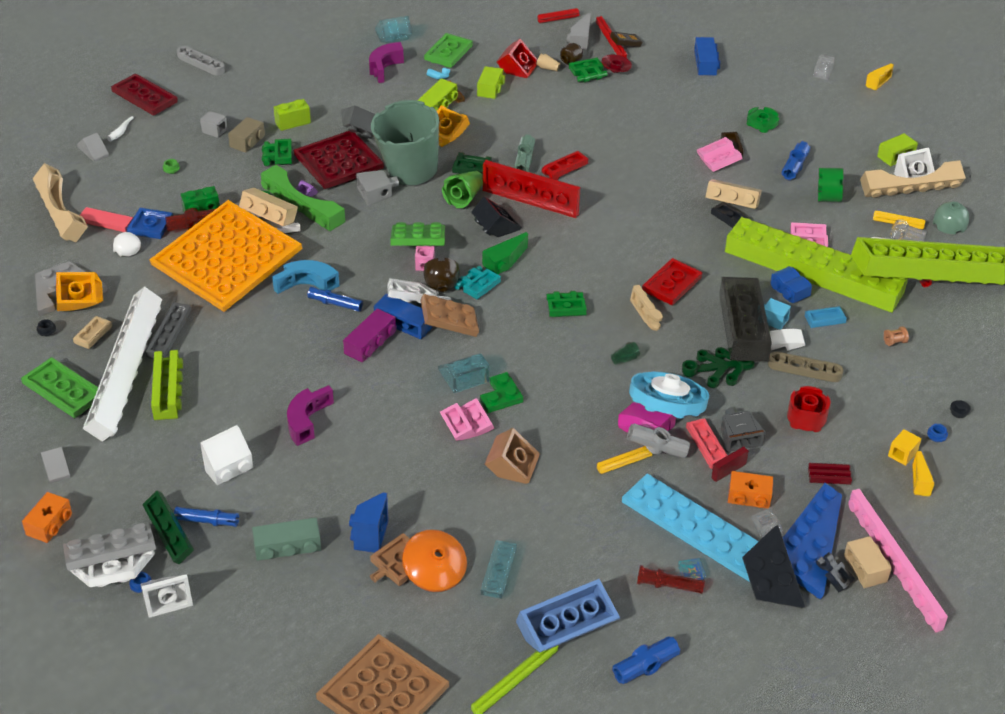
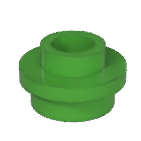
M167 159L164 161V172L174 174L180 169L177 160Z

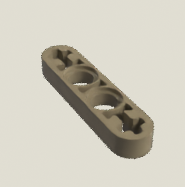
M772 352L768 358V366L773 370L830 382H839L842 379L843 368L835 363L782 352ZM792 363H797V364H799L800 366H799V367H795V366H793V365H791V364H792ZM811 367H816V368H818L819 370H818V371L812 370Z

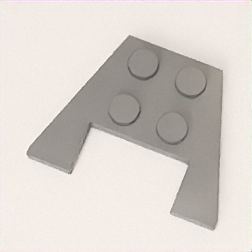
M66 262L36 273L35 284L39 316L55 311L51 298L56 297V272L86 271L71 262ZM102 282V289L104 293L107 292L108 289L107 285Z

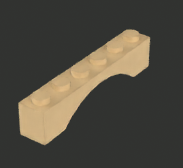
M959 160L944 162L936 171L922 177H899L880 169L865 171L860 181L865 197L872 196L875 198L881 195L892 196L897 193L909 194L913 191L925 192L930 189L957 188L966 177Z
M44 163L33 177V181L60 236L66 241L77 242L88 226L82 216L65 209L62 201L63 178L58 169Z

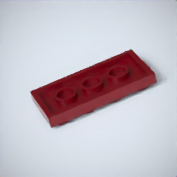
M136 73L111 86L113 93L153 116L178 102L177 96Z

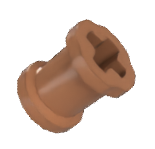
M904 326L899 327L897 330L891 331L888 329L884 331V341L888 346H892L894 343L908 342L909 335Z

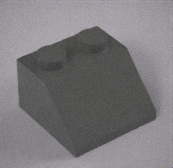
M355 105L342 109L341 116L344 127H347L350 132L361 133L365 138L371 139L373 137L371 122L375 116L374 113Z

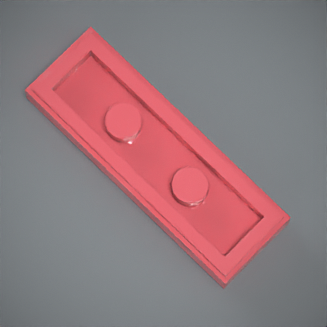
M88 207L80 214L86 224L121 232H127V228L133 217Z
M705 418L687 422L686 428L710 469H713L715 462L727 456L725 450Z

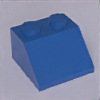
M383 492L357 505L355 513L351 514L349 526L352 527L350 540L354 542V550L375 553L381 549L389 522L387 493Z

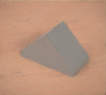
M98 133L83 138L77 144V147L93 162L109 156Z
M62 447L40 453L50 483L71 478Z

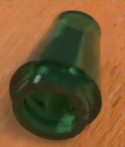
M627 342L611 354L613 363L616 365L637 359V356L640 355L639 347L635 342Z

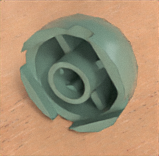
M955 201L941 204L936 209L933 218V224L937 225V229L947 234H956L958 231L963 233L969 223L967 209Z

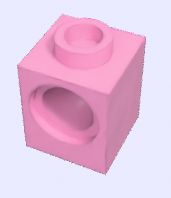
M416 246V271H424V264L435 258V246Z

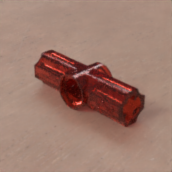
M190 208L184 214L165 217L168 232L187 228L189 230L215 209L198 211L195 208Z

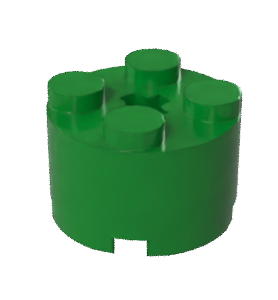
M819 168L818 202H842L843 168Z

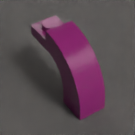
M401 42L382 45L370 54L369 72L370 75L377 77L378 83H385V67L404 63V51Z
M329 385L312 393L307 388L291 400L287 409L289 435L296 446L315 438L314 425L309 419L310 415L334 404L333 389Z

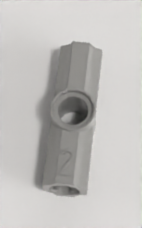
M631 424L627 434L628 441L644 445L651 453L657 455L665 452L685 458L690 447L689 441L671 436L666 429L661 427L653 430L638 424Z

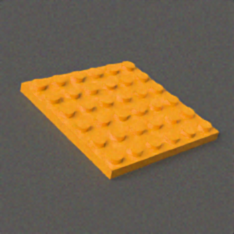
M227 200L149 260L152 266L225 312L303 248L302 244Z

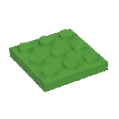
M398 222L392 226L391 246L445 245V225H441L440 222H433L431 225H424L422 222L406 225L405 222Z

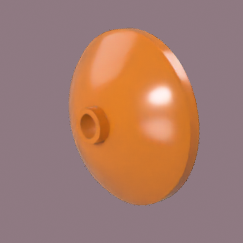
M424 530L415 534L407 542L402 554V564L406 575L415 585L427 591L443 592L455 587L461 581L466 572L467 558L462 545L452 535L440 530ZM435 552L440 553L441 557L436 556Z

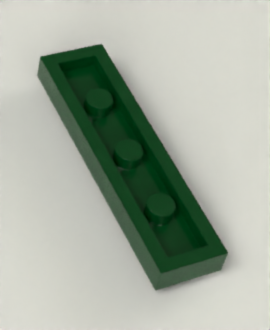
M157 490L142 505L173 562L180 564L194 551V548L163 493Z

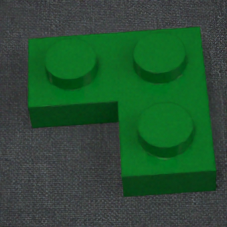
M508 372L490 377V384L495 391L480 395V402L487 413L523 403L524 399Z

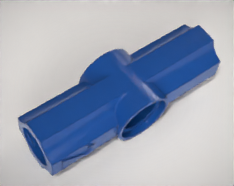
M801 141L797 143L794 150L790 151L789 159L781 173L785 179L791 180L795 178L798 172L802 170L803 163L811 148L807 142Z
M668 636L651 646L646 644L639 646L634 650L632 656L613 665L612 671L616 680L624 685L642 674L646 676L654 674L661 667V664L680 654L678 642L674 637Z

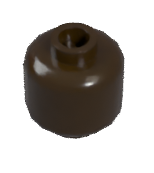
M570 43L562 48L560 51L561 60L567 65L580 61L583 57L581 46L576 43Z

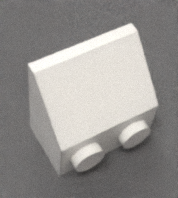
M237 425L200 442L205 471L217 486L253 468L252 454Z

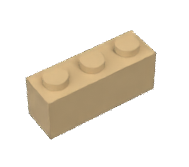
M711 179L708 183L705 198L756 209L759 205L762 190Z
M256 188L243 190L239 204L240 208L281 226L294 223L298 206Z

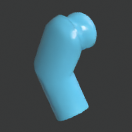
M442 68V72L433 69L427 70V76L437 80L441 78L446 79L450 76V69Z

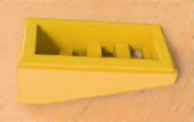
M890 63L870 72L867 75L866 87L873 90L880 88L892 77L894 64Z
M917 451L912 463L914 495L931 496L934 481L922 452Z

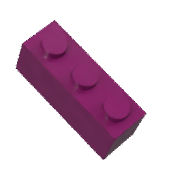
M376 309L343 340L344 354L363 363L395 333V316Z

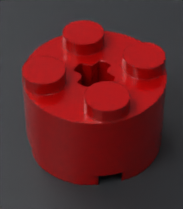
M812 386L800 387V390L796 392L794 390L791 393L787 411L790 426L793 429L820 432L827 421L831 403L829 396L827 395L826 397L822 394L823 391Z

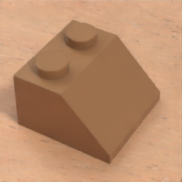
M511 428L496 436L485 465L499 478L527 484L531 479L540 453L514 428Z

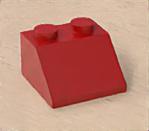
M518 39L506 48L497 60V64L506 74L528 78L537 66L538 59L524 42Z

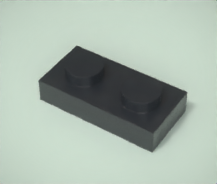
M725 202L711 208L713 216L732 228L741 217L748 218Z

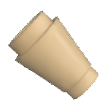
M540 54L537 60L539 68L556 72L560 68L561 63L547 54Z

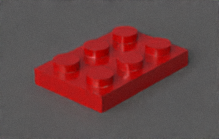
M672 258L642 285V289L647 294L673 306L702 278L703 272Z

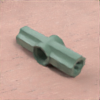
M525 134L524 137H521L514 167L529 172L535 145V138L531 135Z

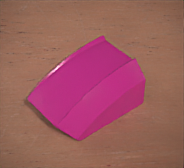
M636 402L630 404L618 417V427L627 433L631 424H638L653 430L661 427L669 431L675 427L676 417L672 414L647 411L644 405Z

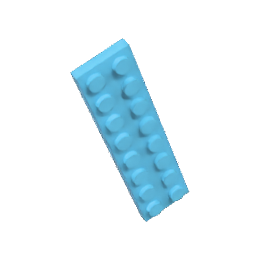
M646 474L622 496V503L750 582L742 557L759 541L649 474Z

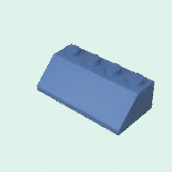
M597 579L520 611L516 623L525 641L541 653L620 619V616L600 579Z

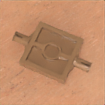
M404 533L370 556L371 562L379 568L370 575L374 583L384 576L389 577L398 586L409 580L403 568L402 554L410 538Z

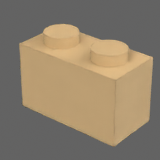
M871 536L847 542L844 557L863 588L888 582L891 572L890 562L884 558L878 544H875Z

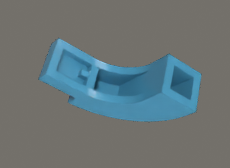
M300 260L283 265L284 271L272 276L273 288L277 294L299 284H311L320 290L330 291L340 286L339 272L328 264L314 260Z

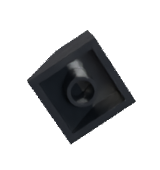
M483 197L471 211L475 217V222L483 226L482 230L489 236L493 234L496 237H501L519 231L522 228L505 208L486 197Z

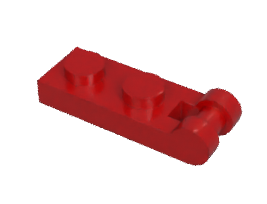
M576 151L545 165L542 168V173L551 179L558 180L560 176L587 165L588 158L581 152Z

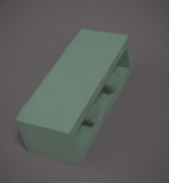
M317 517L252 527L257 561L321 551Z

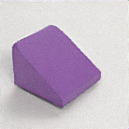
M303 180L295 188L308 197L318 193L314 186Z

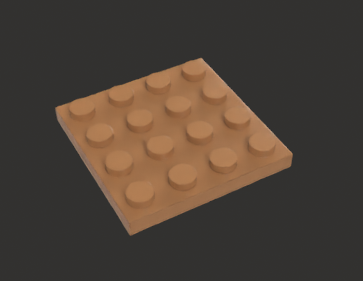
M378 634L316 693V698L337 714H423L447 690L449 681Z

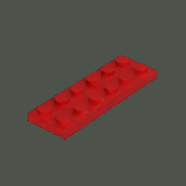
M485 160L483 163V191L573 218H577L579 215L580 187Z

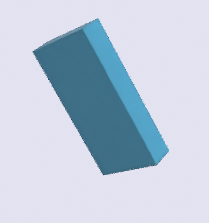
M840 306L805 311L804 315L811 328L846 323L847 319Z

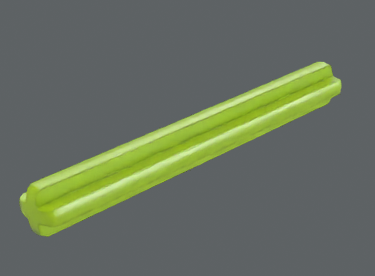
M557 645L541 653L538 651L534 652L472 703L471 711L474 714H483L555 654L559 646Z

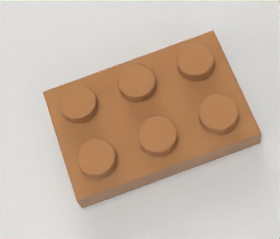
M423 294L421 305L425 324L474 337L478 335L479 328L474 307Z

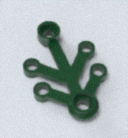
M723 347L716 348L715 356L701 349L697 351V360L712 363L698 365L693 360H686L682 364V373L686 377H693L697 372L716 370L712 376L708 377L707 386L717 388L719 380L729 368H735L732 373L726 376V384L735 386L739 375L743 371L754 367V360L748 353H741L737 356L728 352Z

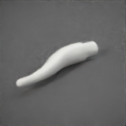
M131 116L117 129L112 131L107 136V140L111 142L121 137L126 131L128 123L134 117Z

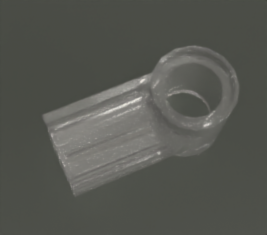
M903 219L896 220L888 233L890 239L923 242L927 234L926 231L909 226Z

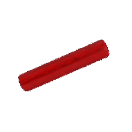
M578 8L539 14L537 20L539 23L574 18L579 17L580 12Z

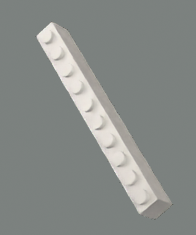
M145 286L133 295L83 426L85 431L102 442L108 437H113L118 430L117 424L123 416L122 410L128 402L127 396L133 388L132 382L138 374L137 368L143 360L141 358L142 354L147 349L146 343L152 335V327L156 324V315L161 310L160 304L162 299Z

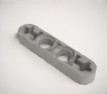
M188 46L177 48V57L180 60L218 76L225 73L223 62Z

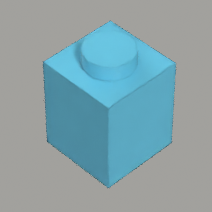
M770 298L767 304H763L760 309V314L762 315L761 323L779 330L782 329L789 319L791 306Z

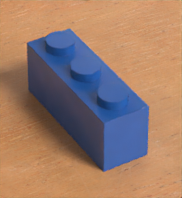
M696 37L694 53L698 75H717V69H720V60L714 37Z
M385 294L374 305V311L380 309L395 316L397 330L422 340L433 328V326L425 324L422 308L398 298L388 297V294Z

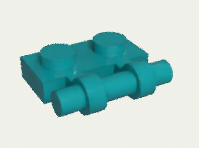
M481 266L470 269L467 275L461 276L454 287L457 290L462 287L464 293L479 299L501 282V276L489 269L483 271Z

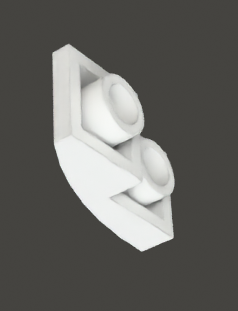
M780 329L762 333L767 352L781 347H786L787 351L805 346L801 329Z

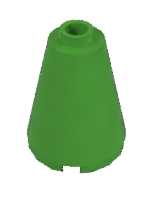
M478 171L451 175L446 178L442 187V194L449 205L456 206L455 208L468 206L483 185V175Z

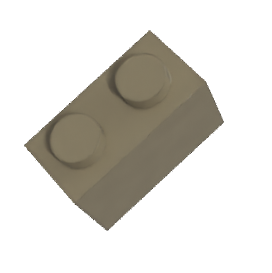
M246 117L228 133L230 147L245 153L249 151L265 136L263 122Z

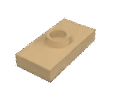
M95 316L73 338L74 344L90 349L112 327V322Z

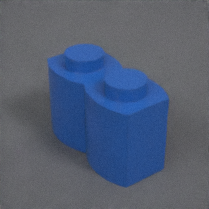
M788 266L772 273V288L782 293L783 297L789 302L795 303L811 296V283L805 277L800 276L793 267Z

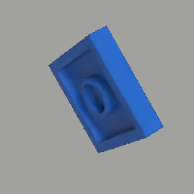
M139 208L129 224L127 232L133 233L136 236L161 239L173 220V212Z

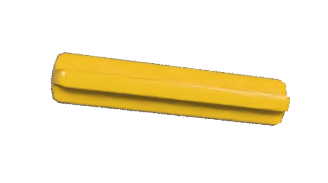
M875 211L873 215L874 221L921 230L925 226V220L882 211Z
M646 446L598 462L597 470L600 474L651 457L652 453Z

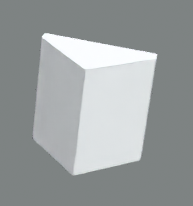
M929 148L899 154L894 174L899 177L917 178L933 173L935 170Z

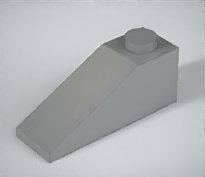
M587 13L571 27V32L567 33V43H576L581 46L582 50H587L591 13Z

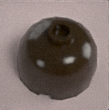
M438 258L429 260L424 264L423 275L425 282L430 288L439 292H445L453 288L459 280V264L449 258H444V261H438Z

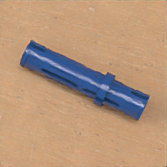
M310 287L308 290V298L319 300L326 305L329 303L360 312L363 307L362 300L338 295L330 290H320L314 287Z
M178 506L174 510V514H177L175 515L177 520L210 523L217 527L219 525L237 527L239 524V519H236L239 518L238 513H226L218 509L208 511Z

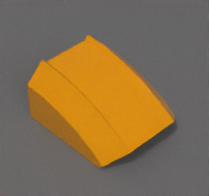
M442 105L438 108L439 146L444 147L466 130L470 124L466 115L454 112Z
M56 272L57 311L78 310L102 302V281L95 272Z

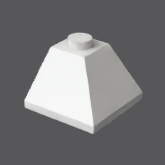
M187 574L164 577L140 584L149 618L193 606Z

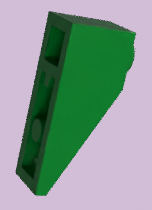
M525 232L483 250L482 265L496 274L509 270L528 248V233Z

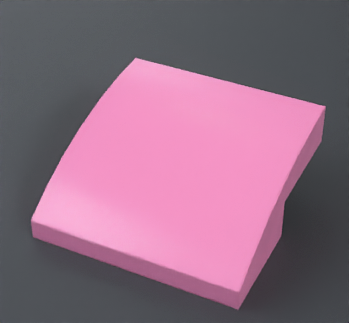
M726 137L697 149L698 155L712 172L742 159L741 153L734 148L733 142Z
M791 222L790 234L828 247V235H826L825 224Z
M477 398L459 407L458 403H455L440 411L456 441L470 439L494 429L493 424Z

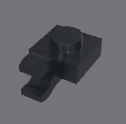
M830 552L816 561L818 567L828 571L825 576L838 593L855 580L842 561L837 564Z

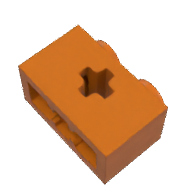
M732 471L728 503L769 509L772 498L773 476Z
M46 492L22 520L25 534L48 543L58 533L61 526L71 517L72 510L69 499Z

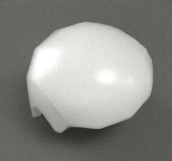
M123 232L114 238L113 252H117L120 257L135 255L140 250L141 242L133 233Z

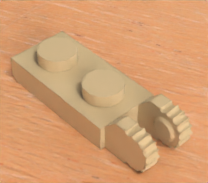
M634 285L630 298L631 303L652 330H659L661 326L659 321L663 318L661 312L655 309V305L649 300L641 286Z

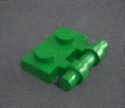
M598 58L569 63V69L574 76H577L578 82L583 81L585 83L592 79L599 80L608 75L606 70L603 71V65Z
M275 139V143L272 144L265 141L262 146V162L264 166H269L271 161L281 165L292 164L291 139Z
M574 290L570 291V293H559V291H554L553 293L546 294L549 317L586 315L587 309L583 292H576Z

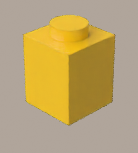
M903 429L891 442L888 456L906 466L919 450L922 438Z

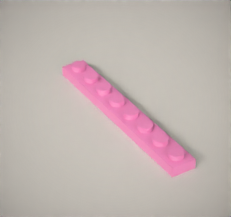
M852 490L848 502L850 510L855 513L860 525L865 528L875 544H878L882 555L890 562L892 572L897 575L904 590L908 591L915 606L924 615L927 624L931 625L935 633L943 631L948 618L947 614L861 490Z

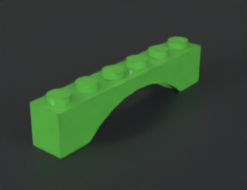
M274 165L261 173V185L265 190L270 191L281 200L298 206L297 211L303 213L321 227L332 231L345 223V209L334 201L314 199L300 193L289 182L287 171L278 165Z

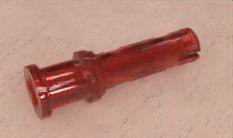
M640 565L637 584L654 585L655 588L665 586L703 594L705 580L664 573V570L660 568L653 570Z

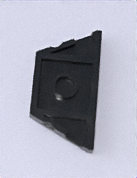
M777 525L742 557L756 601L771 602L802 609L805 608V604L779 526Z

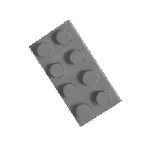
M150 523L136 524L128 529H115L111 533L103 535L94 534L90 538L74 539L63 544L68 571L156 549Z

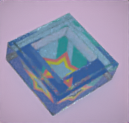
M700 558L678 562L684 583L705 580L706 574Z

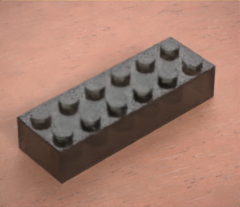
M721 277L719 297L730 360L769 361L772 341L759 279Z

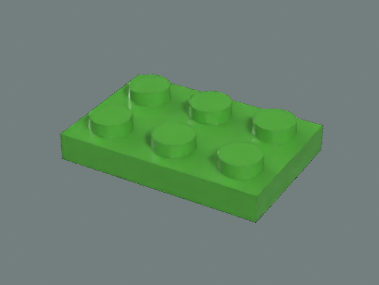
M445 33L424 55V60L452 68L473 46V40Z

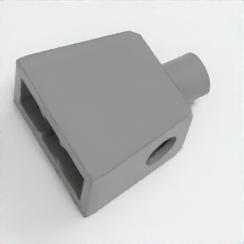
M383 170L356 173L357 188L367 205L390 198L392 196L391 188L399 186L397 176L388 178Z

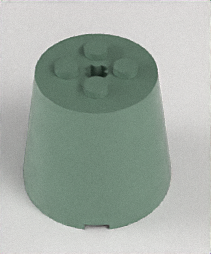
M403 100L385 106V110L382 112H377L372 119L371 130L390 177L397 176L399 184L418 185L430 180L438 170L439 116L437 111L433 107L426 106L422 101Z

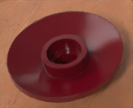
M615 54L606 55L601 61L605 68L614 73L627 72L632 67L630 60Z

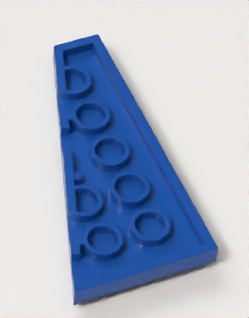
M824 483L783 537L797 583L820 600L824 596L827 581L825 574L828 571L818 567L816 561L828 552L832 554L842 494Z

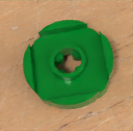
M755 107L748 111L746 123L748 126L758 129L762 133H767L778 126V113L774 109L764 107L763 110Z

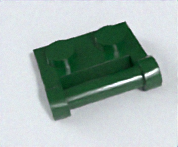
M459 152L452 166V173L461 174L478 171L483 175V163L485 160L492 161V157L486 156L484 158L465 155V153Z

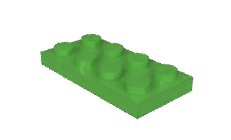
M52 357L21 378L22 384L74 419L91 407L98 390L97 386Z

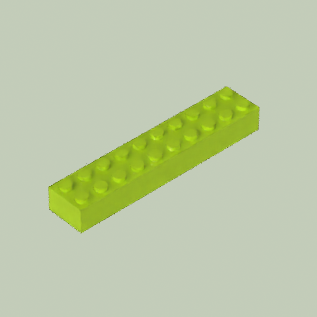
M741 217L727 235L726 253L775 271L788 266L793 267L800 276L805 277L811 284L893 313L906 290L908 278L867 277L862 274L850 254L834 250L833 248L817 244L816 242L800 238L799 236L748 218Z
M857 237L851 253L852 259L862 274L867 277L881 276L884 278L898 277L900 279L914 278L917 280L930 279L933 281L947 280L950 282L1005 284V247Z

